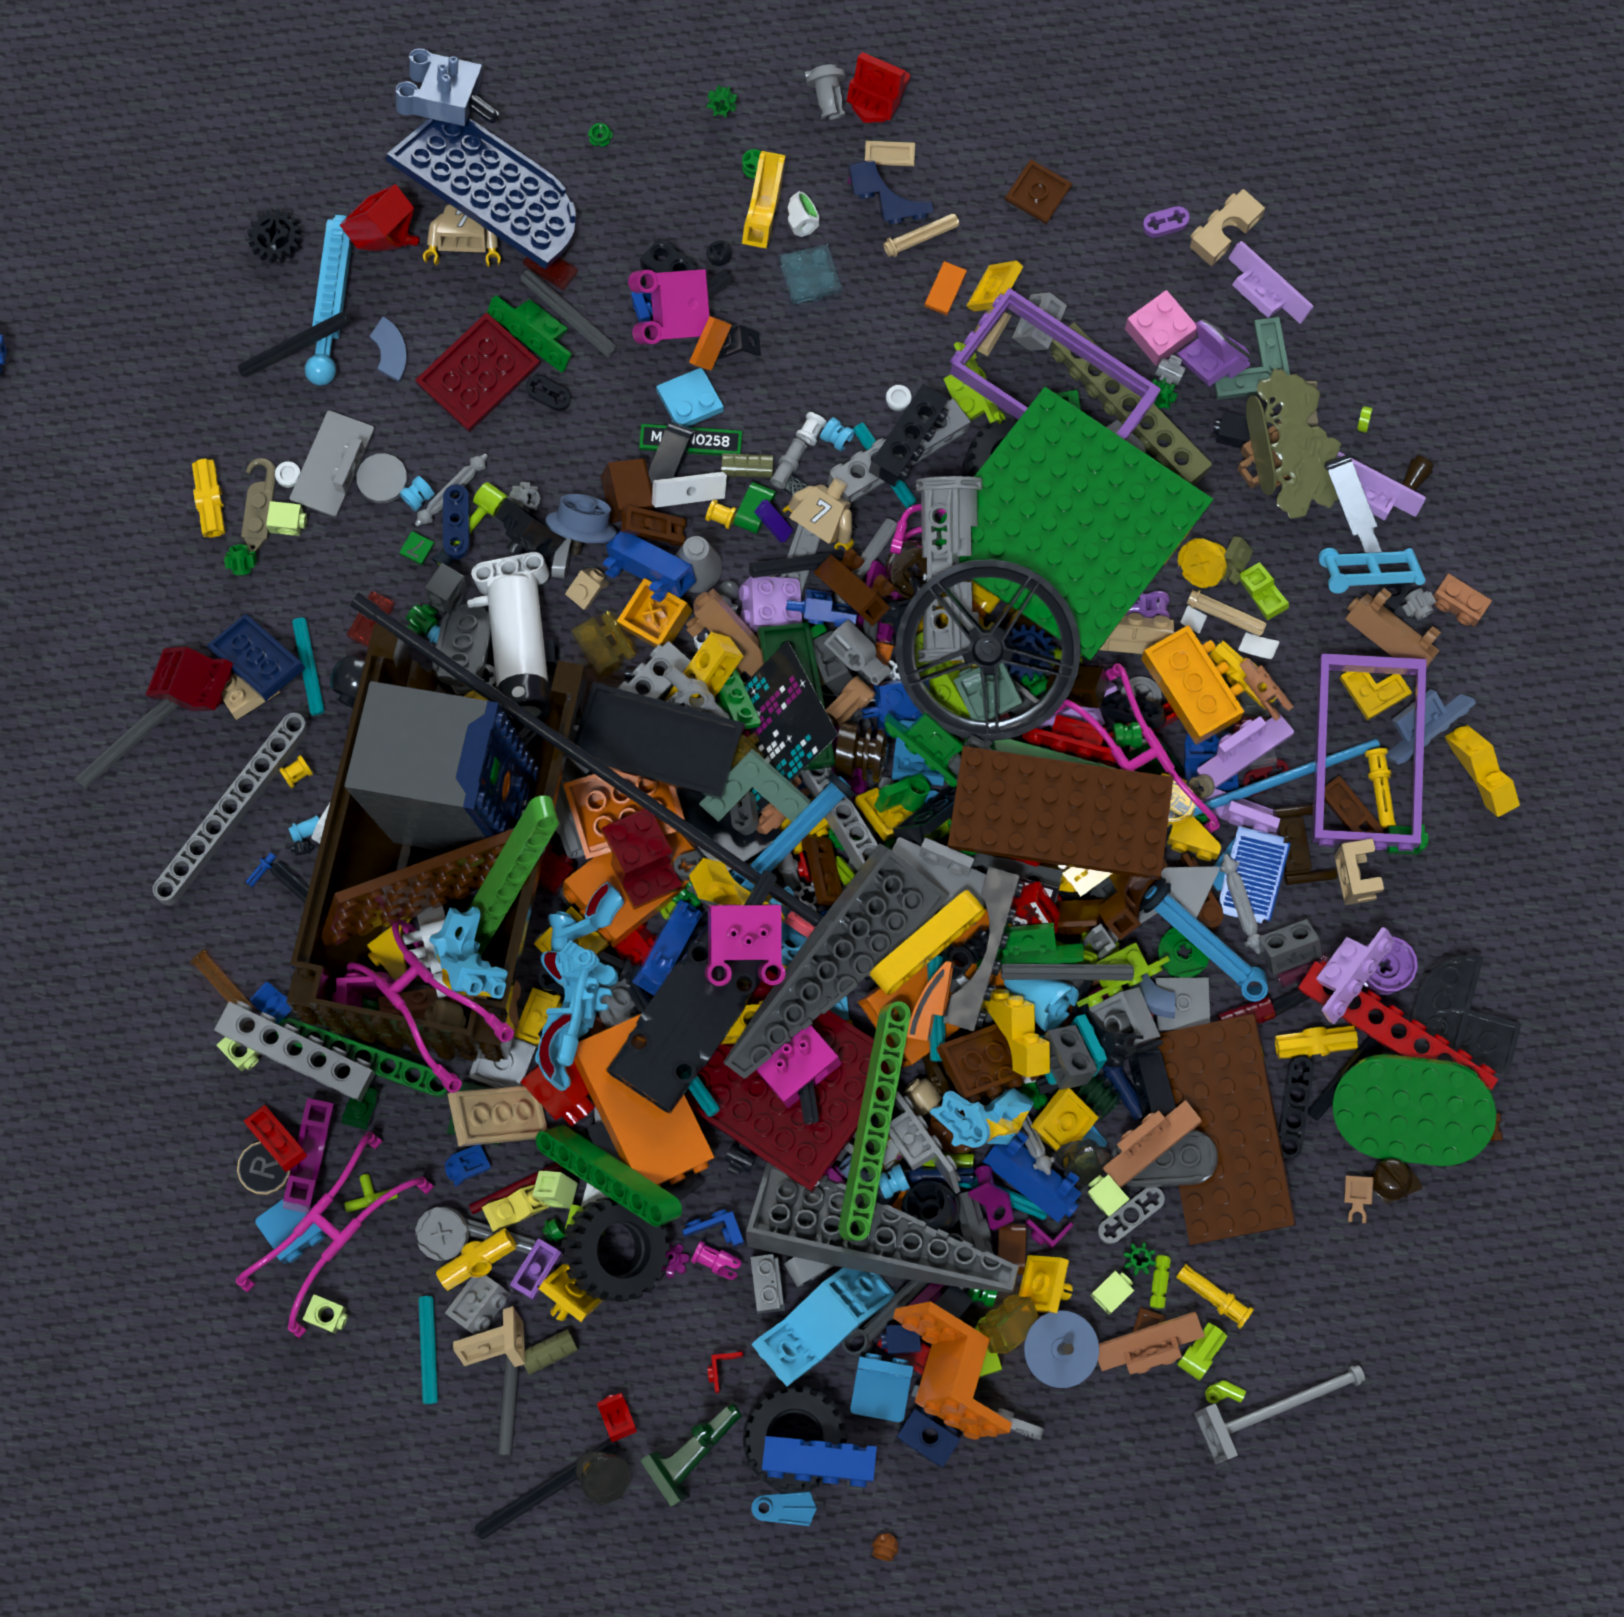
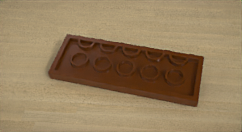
M1071 1004L1066 1010L1069 1016L1058 1028L1070 1026L1074 1020ZM1035 1022V1034L1039 1036L1045 1035L1047 1031L1042 1030ZM997 1024L945 1042L936 1048L959 1096L970 1103L979 1102L982 1100L981 1097L986 1095L988 1098H993L1003 1092L1002 1089L1007 1087L1009 1089H1016L1025 1083L1023 1079L1027 1078L1013 1071L1012 1055L1008 1041ZM1045 1074L1038 1075V1076H1033V1077H1029V1078H1030L1031 1082H1033V1081H1034L1035 1079H1037L1038 1077H1039V1078L1044 1077Z

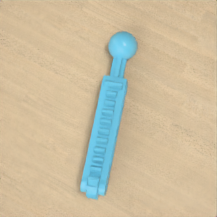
M335 215L333 220H327L312 327L343 311L353 243L339 226L347 217L344 215ZM340 330L317 341L315 355L307 360L304 368L305 376L311 383L323 386L333 381L336 375V364L330 358L332 339H339Z

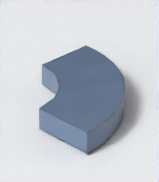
M382 317L370 335V339L378 345L381 351V361L377 369L380 373L400 383L407 366L406 346L401 333L395 325L385 317Z
M1147 973L1141 975L1143 981L1131 987L1127 983L1123 985L1125 991L1139 987L1151 1013L1166 1018H1175V993L1165 991L1156 986Z

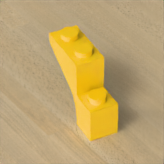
M765 151L760 153L751 203L744 225L742 244L767 248L772 234L774 213L780 199L786 155Z
M1468 725L1459 727L1445 736L1453 753L1477 785L1484 805L1489 811L1499 817L1520 806L1514 782L1500 771L1494 747L1491 743Z
M1162 773V774H1161V775H1163V776H1170V775L1165 774V773ZM1191 817L1183 825H1172L1166 843L1172 845L1171 849L1179 853H1186V851L1197 853L1196 857L1204 861L1216 860L1221 850L1220 843L1195 817Z
M703 858L689 875L698 899L719 903L720 905H744L751 893L739 885L730 875L725 864L719 861ZM781 912V923H782V922L785 920V917H784L783 913Z
M407 915L400 919L409 923L414 917H408ZM391 925L389 929L367 945L371 951L368 957L376 967L382 965L387 971L388 976L397 980L408 969L404 955L395 941ZM399 926V932L403 940L404 931L403 928Z
M994 990L991 1001H986L984 1007L1008 1041L1012 1055L1013 1071L1027 1078L1050 1073V1042L1035 1034L1034 1004L1024 1000L1022 996H1015L1009 993V990Z

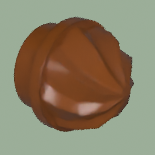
M890 1533L878 1535L871 1545L873 1548L872 1555L884 1561H893L894 1555H897L899 1551L898 1542Z

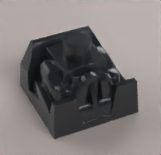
M505 498L495 515L496 518L503 522L504 529H506L505 535L512 539L506 548L515 555H520L523 549H526L529 552L540 553L546 559L556 552L566 540L550 530L539 518L508 498Z

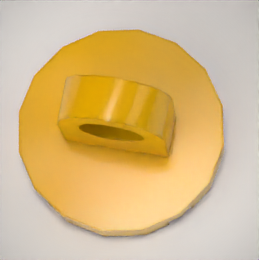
M1203 538L1187 542L1178 553L1177 561L1178 566L1181 565L1183 570L1181 572L1182 575L1192 585L1199 588L1217 585L1226 575L1227 564L1224 556L1226 550L1220 544Z

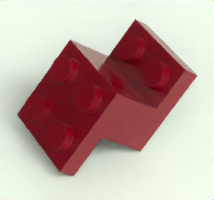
M189 647L163 648L145 695L153 699H167L190 711H215L222 701L224 686L231 678L233 663L226 659H211Z
M643 809L601 828V832L613 854L611 866L634 910L682 888V884L671 865L673 851L653 814Z

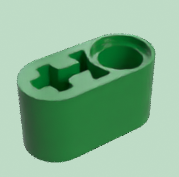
M752 482L737 511L733 525L757 535L763 522L754 511L762 500H768L769 502L774 500L776 491Z

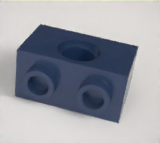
M923 1408L920 1411L914 1409L896 1438L937 1466L943 1468L961 1440L956 1436L958 1431L945 1423L943 1427L933 1421L935 1416L926 1413ZM933 1429L937 1433V1441L933 1444L925 1443L922 1439L924 1430Z

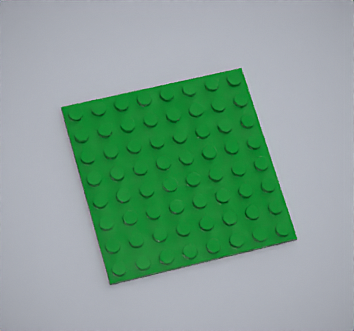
M1044 387L974 476L982 478V490H977L978 527H971V556H959V564L981 559L1004 560L1027 567L1044 577L1060 592L1069 605L1078 627L1080 654L1091 661L1214 499ZM947 513L944 514L938 524L946 521ZM935 527V531L940 532V540L936 541L935 544L940 546L941 550L942 545L947 543L945 539H942V531L947 532V528ZM1001 578L971 579L1006 604L1009 603L1021 586ZM1025 588L1012 606L1016 611L1030 591L1029 589ZM1033 594L1021 614L1061 641L1060 631L1054 616L1045 603L1036 594Z

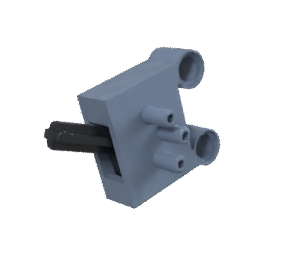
M414 49L409 54V76L413 81L423 83L420 89L414 83L406 81L396 86V110L402 115H417L465 126L470 111L473 110L491 124L497 121L499 112L477 97L482 82L481 64L458 60L455 56L445 57L432 54L425 49Z

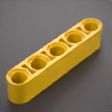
M969 890L963 891L877 964L869 976L887 995H891L985 914V907Z

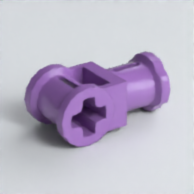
M1163 591L1142 594L1140 600L1135 602L1126 616L1131 613H1138L1143 617L1154 618L1159 614L1170 619V614L1167 611V605L1170 601L1169 595Z

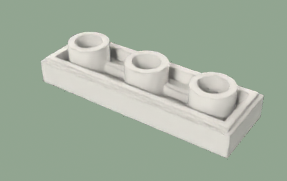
M724 472L653 480L652 504L654 507L724 499L727 475Z

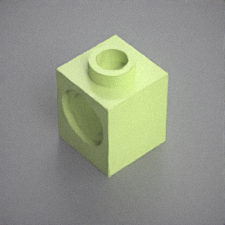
M270 501L266 523L269 532L300 536L301 529H305L307 524V514L303 512L301 505Z
M226 1037L217 1044L240 1071H243L245 1068L250 1070L259 1062L258 1056L260 1054L247 1048V1053L243 1057H235V1050L242 1045Z
M539 1171L532 1196L548 1207L570 1209L578 1183L561 1172Z
M1109 1174L1105 1178L1099 1175L1088 1184L1091 1190L1087 1194L1107 1217L1111 1216L1129 1200Z
M1115 1271L1090 1296L1110 1315L1134 1291L1131 1288L1133 1283L1124 1273L1118 1274Z
M313 1295L303 1320L336 1334L338 1329L342 1330L344 1328L348 1315L345 1314V1307ZM331 1308L334 1311L333 1319L330 1322H322L321 1313L323 1310Z

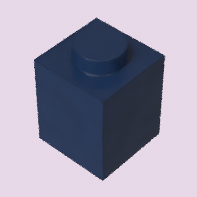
M902 1325L886 1326V1333H881L882 1349H887L888 1355L918 1354L921 1352L920 1335L914 1331L904 1329Z

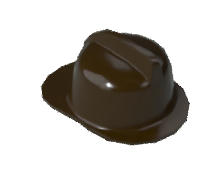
M1394 1158L1378 1162L1370 1176L1374 1177V1192L1385 1204L1403 1197L1407 1198L1409 1194L1423 1189L1418 1177L1405 1162Z

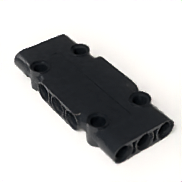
M707 923L697 939L689 947L683 959L677 962L637 1020L636 1027L628 1035L627 1040L606 1071L661 1110L671 1114L689 1086L693 1083L695 1077L701 1069L705 1068L746 1007L745 1004L762 981L758 975V968L765 960H724V963L731 969V979L722 986L710 983L704 973L705 967L708 964ZM702 951L706 955V959L702 962L695 961L692 953ZM772 965L767 967L765 975L767 974ZM722 966L714 967L711 972L712 978L714 980L722 979L725 973ZM741 980L747 981L751 989L746 992L740 991L736 983ZM634 1038H642L646 1042V1046L642 1049H636L632 1046L631 1041ZM679 1068H687L691 1076L688 1079H680L676 1071Z

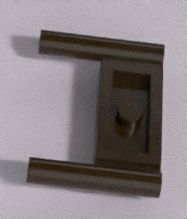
M1313 804L1273 809V816L1280 818L1278 828L1276 829L1277 836L1284 837L1283 843L1288 842L1291 844L1284 868V881L1286 885L1337 879L1336 869L1310 872L1312 865L1304 820L1301 816L1313 815Z

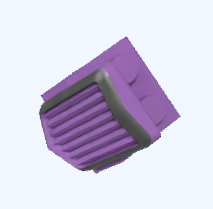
M1205 319L1196 323L1199 338L1177 353L1178 357L1182 359V363L1209 387L1225 375L1230 379L1250 366L1248 360L1251 358V355L1243 345Z

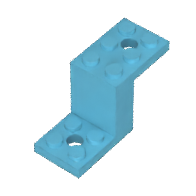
M842 1268L822 1282L783 1321L757 1338L751 1345L756 1349L759 1356L772 1368L776 1376L786 1386H789L832 1353L865 1320L883 1308L896 1294L879 1274Z

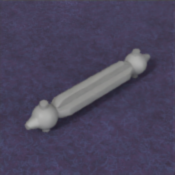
M483 454L471 458L470 465L464 467L429 502L427 509L417 512L415 525L418 527L422 524L431 523L433 521L432 515L439 513L443 509V493L446 488L454 484L465 487L474 478L476 471L486 468L485 461L488 455ZM458 493L453 494L451 498H454Z
M1224 854L1220 872L1227 874V885L1242 929L1248 935L1245 946H1249L1259 954L1261 953L1258 939L1260 935L1257 934V923L1242 878L1236 872L1239 862L1231 859L1228 854Z
M1009 1087L1004 1088L1003 1092L1009 1090ZM1027 1114L1020 1131L1029 1137L1025 1145L1030 1155L1036 1159V1164L1033 1167L1035 1170L1039 1169L1047 1175H1051L1052 1162H1055L1054 1158H1049L1045 1155V1147L1038 1134L1030 1127L1032 1122Z

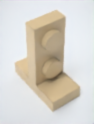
M513 1306L503 1309V1326L454 1341L453 1350L464 1366L505 1353L514 1367L524 1365V1322Z

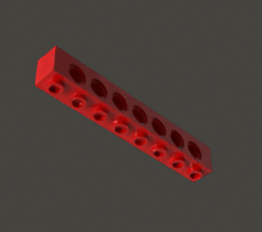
M1315 961L1299 985L1298 990L1324 1006L1332 995L1324 992L1323 985L1319 984L1316 978L1327 962L1322 961L1319 964ZM1367 990L1366 993L1361 991L1357 995L1361 1001V1006L1358 1009L1352 1010L1347 1007L1345 1014L1341 1017L1399 1056L1437 1060L1440 1054H1447L1452 1062L1466 1066L1477 1073L1478 1077L1490 1090L1493 1089L1498 1081V1078L1494 1077L1496 1072L1485 1064H1481L1480 1067L1471 1062L1473 1058L1471 1055L1461 1049L1456 1052L1449 1048L1450 1042L1438 1034L1432 1037L1425 1032L1426 1026L1415 1019L1409 1022L1402 1017L1404 1012L1393 1005L1387 1008L1380 1003L1382 998L1370 990ZM1379 1010L1383 1014V1022L1380 1024L1371 1023L1368 1019L1369 1012ZM1399 1024L1406 1029V1036L1404 1038L1396 1039L1392 1036L1391 1028L1394 1025ZM1423 1039L1429 1044L1427 1053L1419 1054L1415 1051L1414 1043L1416 1040Z

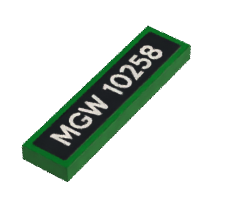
M641 424L639 449L657 451L667 426ZM688 427L695 430V434L687 454L715 456L734 453L741 454L742 431Z

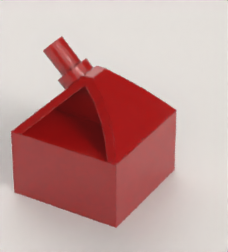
M396 184L368 196L339 224L357 249L386 251L407 245L417 246L419 242L417 236L408 234L414 207Z

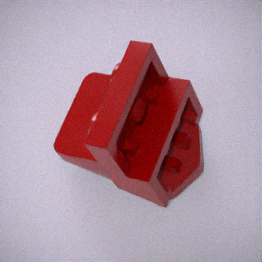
M862 52L857 58L855 75L849 83L846 102L851 103L852 109L864 123L890 121L900 104L903 92L909 84L910 74L903 69Z

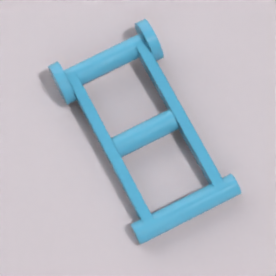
M1326 548L1318 556L1320 564L1329 571L1330 579L1328 586L1333 593H1342L1349 586L1395 583H1416L1417 585H1422L1426 581L1415 553L1411 548L1401 552L1338 554L1334 548ZM1408 563L1410 571L1381 573L1378 564ZM1367 565L1370 573L1344 575L1340 573L1338 566Z

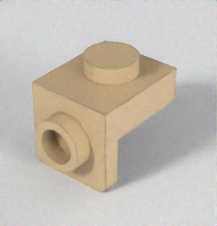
M596 568L583 569L565 595L583 610H586L601 589L607 588L610 583L605 579V575Z

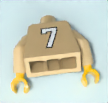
M447 205L443 214H440L430 223L427 240L429 249L423 254L426 264L430 255H435V266L439 264L440 257L436 252L437 246L438 251L486 252V248H488L489 253L486 255V265L489 267V259L495 257L498 259L499 267L501 258L496 252V248H498L497 236L452 205Z
M834 478L829 488L822 484L815 487L808 486L794 493L789 505L783 509L784 513L788 510L791 512L789 517L791 520H794L828 544L837 541L834 546L836 550L842 545L847 551L854 545L851 538L852 513L849 510L851 503L841 497L848 485L842 480Z

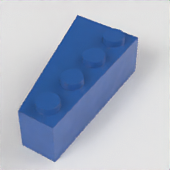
M765 1436L762 1471H766L767 1477L783 1479L784 1474L795 1475V1480L811 1482L812 1477L823 1478L822 1483L839 1485V1480L850 1481V1486L866 1488L867 1483H873L877 1447L867 1446V1448H860V1446L842 1443L832 1445V1443L823 1441L805 1442L801 1439Z

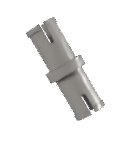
M794 438L786 454L780 457L779 466L770 479V482H773L772 484L775 487L784 489L792 472L798 469V462L807 449L806 443L802 440Z

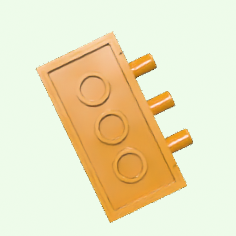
M1187 625L1145 649L1141 660L1194 743L1198 745L1241 719L1244 710L1235 696L1243 692V687L1239 683L1230 688L1221 676L1230 670L1228 664L1222 662L1215 666L1207 654L1216 649L1214 642L1210 640L1201 645L1190 626Z

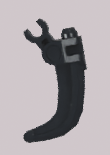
M1094 980L1081 981L1078 987L1079 995L1077 1002L1088 997ZM1076 1003L1075 1006H1072L1073 1019L1076 1016L1085 1014L1089 1023L1093 1026L1100 1046L1105 1050L1107 1058L1105 1064L1108 1067H1121L1124 1064L1123 1058L1127 1052L1131 1054L1142 1053V1049L1134 1047L1135 1039H1143V1035L1139 1033L1107 1032L1091 1014L1088 1004L1078 1007Z

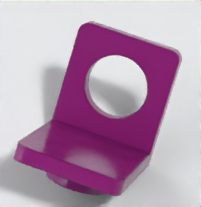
M1030 1219L1025 1223L1032 1231L1030 1234L1032 1239L1041 1246L1045 1243L1050 1249L1074 1225L1070 1222L1052 1241Z

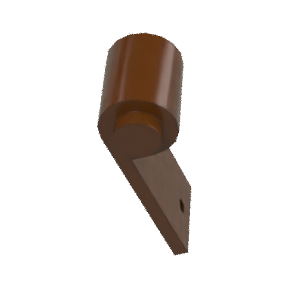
M1187 853L1182 855L1179 861L1182 867H1200L1195 858L1190 859ZM1210 890L1196 919L1211 932H1214L1223 920V910Z

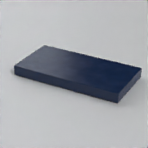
M244 614L206 645L218 659H226L232 662L231 671L264 701L271 698L306 669L300 660L248 614Z

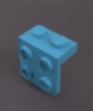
M901 720L899 722L908 729L915 721ZM897 737L891 780L901 781L907 776L912 777L921 773L929 785L943 786L944 775L938 770L932 771L924 763L925 759L918 753L914 755L908 751L904 745L905 742Z
M282 1199L257 1217L255 1223L272 1248L275 1249L294 1232L293 1229L307 1213L283 1209ZM313 1223L301 1237L298 1236L292 1244L277 1255V1258L284 1264L296 1261L302 1256L303 1250L310 1245L314 1247L323 1241L326 1233Z
M866 1353L865 1357H859L850 1408L851 1412L855 1415L902 1422L906 1410L913 1366H908L909 1361L892 1358V1362L881 1361L882 1356Z

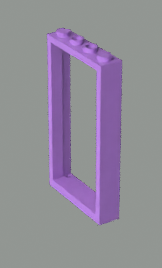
M1010 288L1004 295L1000 293L992 305L994 307L990 314L986 312L978 323L980 328L976 333L971 331L964 342L965 348L962 352L957 350L950 360L952 364L950 374L1019 420L1028 408L965 366L1006 310L1010 309L1142 397L1141 401L1117 432V435L1124 440H1128L1161 391L1159 387Z
M1321 654L1318 664L1312 842L1319 843V846L1334 847V844L1373 839L1375 850H1387V847H1398V851L1402 852L1414 851V848H1418L1421 844L1426 659ZM1329 671L1416 675L1411 835L1323 830Z

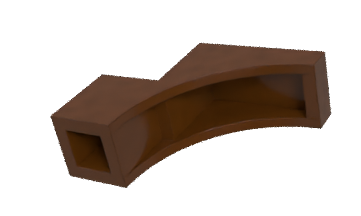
M1163 859L1162 871L1168 866V864L1166 863V861H1165L1164 859ZM1115 873L1109 876L1117 893L1097 907V910L1104 923L1119 940L1141 925L1139 919L1140 903L1144 893L1154 879Z

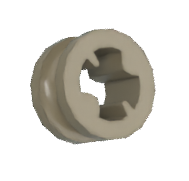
M1206 774L1193 777L1188 783V787L1193 790V793L1200 800L1211 796L1215 789L1212 778Z

